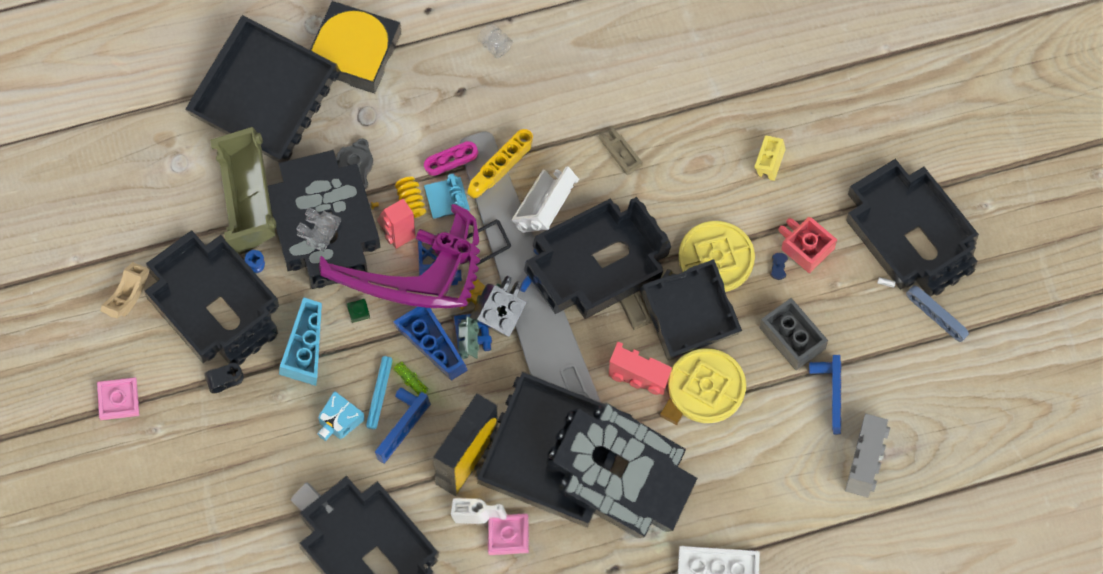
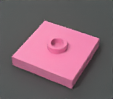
M136 377L97 382L100 420L140 416Z
M528 514L507 515L504 520L489 518V555L529 553Z

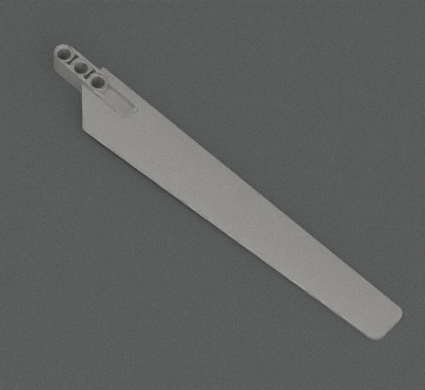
M480 132L465 137L459 143L470 141L478 149L477 158L464 164L470 182L480 172L482 166L499 150L493 135L489 132ZM507 172L492 188H488L475 200L483 226L496 219L499 220L511 243L509 249L494 256L501 283L506 276L512 278L507 292L510 293L515 282L519 281L522 283L527 276L524 271L526 261L537 254L534 253V247L532 246L534 242L533 233H522L512 221L521 203ZM497 223L485 229L492 253L507 246ZM531 282L525 292L519 291L517 295L518 298L527 303L515 325L530 375L601 403L564 310L554 314Z

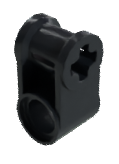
M230 363L220 368L211 369L204 374L211 394L220 393L225 389L240 385L244 380L242 369L237 363Z

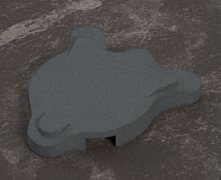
M361 138L352 143L351 146L342 147L336 156L339 168L357 163L364 188L367 189V176L373 167V157L368 141Z

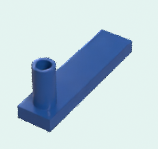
M833 355L832 362H809L810 374L832 373L833 435L841 434V356Z
M402 387L398 389L395 397L410 407L376 449L375 454L378 461L383 464L386 463L431 405L428 395L421 392L417 397Z

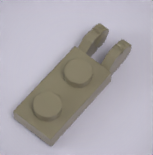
M613 126L608 128L609 134L613 138L612 141L603 132L599 134L601 142L606 146V149L626 175L642 166L643 163Z

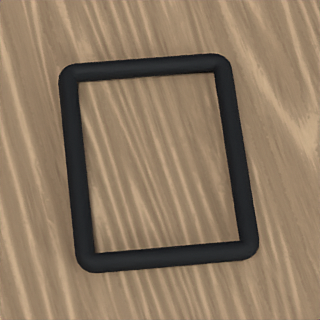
M497 219L479 228L478 233L497 223L507 246L484 257L476 264L477 266L511 247L501 222ZM473 232L467 235V239L473 236Z

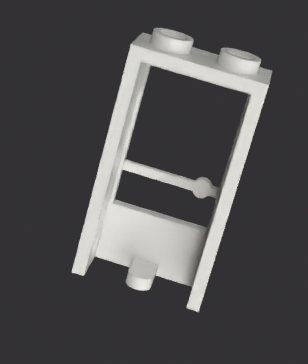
M565 167L563 172L556 169L553 173L557 178L555 180L546 170L541 171L512 218L518 230L522 233L549 230V226L571 192L570 189L579 180L569 167Z

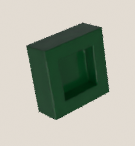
M365 298L346 303L352 323L370 319Z

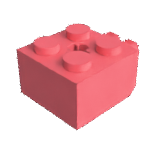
M808 217L801 225L794 221V219L789 218L786 223L794 230L793 232L783 225L778 228L779 232L786 238L782 243L781 250L810 274L835 249L837 239L811 217Z

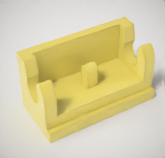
M765 135L754 166L760 177L764 173L768 175L769 180L775 181L786 150L783 139Z

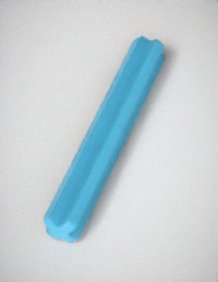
M383 356L366 423L369 429H376L392 366L391 357Z

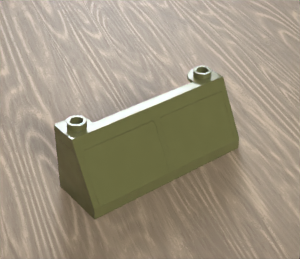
M253 127L210 140L211 148L218 151L216 160L220 164L229 227H226L227 232H224L225 241L239 255L249 252L274 237V228H276V221L272 217L261 149L263 139L261 134L257 133Z

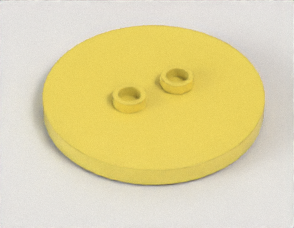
M723 221L704 222L692 228L684 236L678 254L680 269L684 272L688 268L714 259L723 280L725 292L738 288L749 278L755 261L754 247L746 233L737 226Z
M703 348L690 351L676 361L668 380V392L676 408L685 417L700 423H715L729 418L739 409L745 397L746 379L742 368L731 356L716 349Z

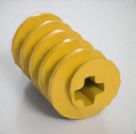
M404 177L395 183L399 201L401 199L405 200L413 212L414 218L421 217L426 214V209L423 208L425 206L424 202H422L423 196L419 195L421 193V190L418 188L419 183L415 182L414 177Z

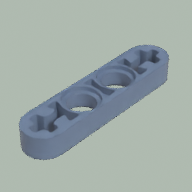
M913 285L906 292L911 302L955 340L962 342L969 335L968 330L918 286Z

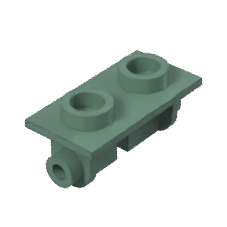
M468 316L466 320H461L459 324V338H465V340L459 341V355H461L462 359H467L468 355L478 359L479 326L478 322Z

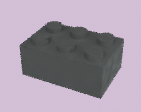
M792 298L761 319L759 327L796 371L826 350L828 339Z

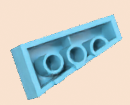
M303 297L280 364L279 375L316 386L322 303Z

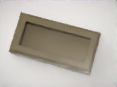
M638 292L620 301L634 330L651 324L652 320Z

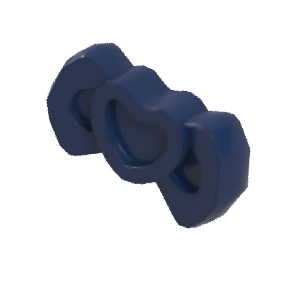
M776 253L772 256L773 267L770 275L776 280H782L787 276L784 271V263L788 260V257L783 253Z

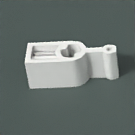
M453 498L451 516L455 523L482 524L487 522L489 518L504 520L507 517L503 505L486 506L485 502L481 499Z

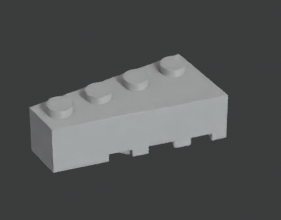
M865 413L845 492L867 498L870 491L874 492L877 483L874 480L875 474H879L881 463L878 462L879 457L883 456L886 447L883 444V440L888 438L890 427H887L888 419Z

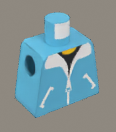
M334 392L318 417L319 423L323 427L317 434L324 441H327L332 434L342 439L365 420L364 413L337 392Z

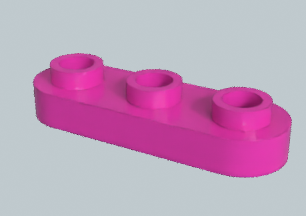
M467 141L429 156L424 161V168L429 175L436 176L466 164L477 158V146L473 142Z

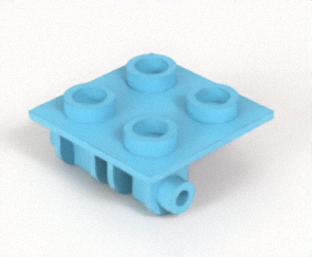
M449 174L445 181L424 185L433 219L452 215V204H456L468 211L470 210L461 177Z

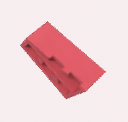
M404 199L384 209L377 218L378 223L386 233V240L389 244H393L396 249L416 238L414 215Z
M617 342L610 360L609 377L617 382L624 381L629 383L634 388L647 389L655 395H664L672 367L651 357L647 360L639 356V351L634 349L631 352L622 348V343Z

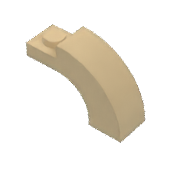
M134 262L126 267L117 290L102 304L101 312L117 319L121 315L126 317L140 297L150 269Z

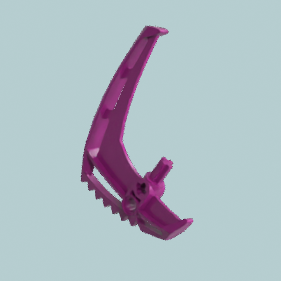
M452 204L451 211L455 218L449 233L442 232L436 236L422 229L418 230L415 239L432 245V249L438 255L433 265L420 276L400 277L368 273L327 263L323 256H320L319 261L320 274L357 291L396 303L425 308L465 307L468 304L466 299L471 298L469 290L475 288L472 282L477 280V276L474 273L479 271L476 265L480 262V258L476 256L480 253V249L476 247L479 244L476 218L467 209ZM470 225L473 228L472 244L466 240ZM469 261L468 276L460 297L446 296L460 264H465ZM410 292H417V293H423V294L437 295L438 297L428 296V295H421V294L410 293Z

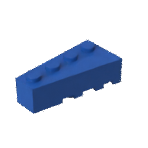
M416 307L393 321L396 329L451 381L468 371L463 359L431 308Z

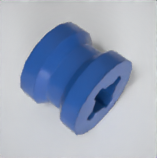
M251 250L246 254L245 262L255 273L261 272L265 267L263 254L258 250Z

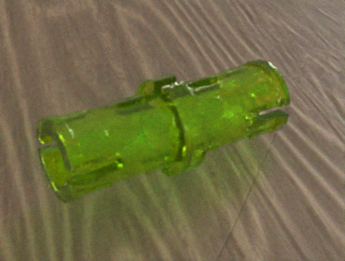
M403 361L394 367L393 370L404 380V384L410 386L418 396L421 392L425 394L428 391V387L417 378L418 375L412 372Z

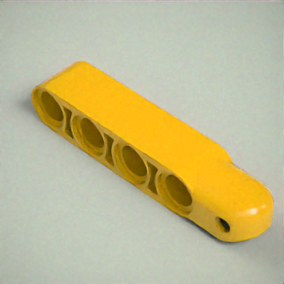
M528 129L519 130L482 166L480 172L470 182L467 194L471 198H478L488 188H492L531 149L532 132Z

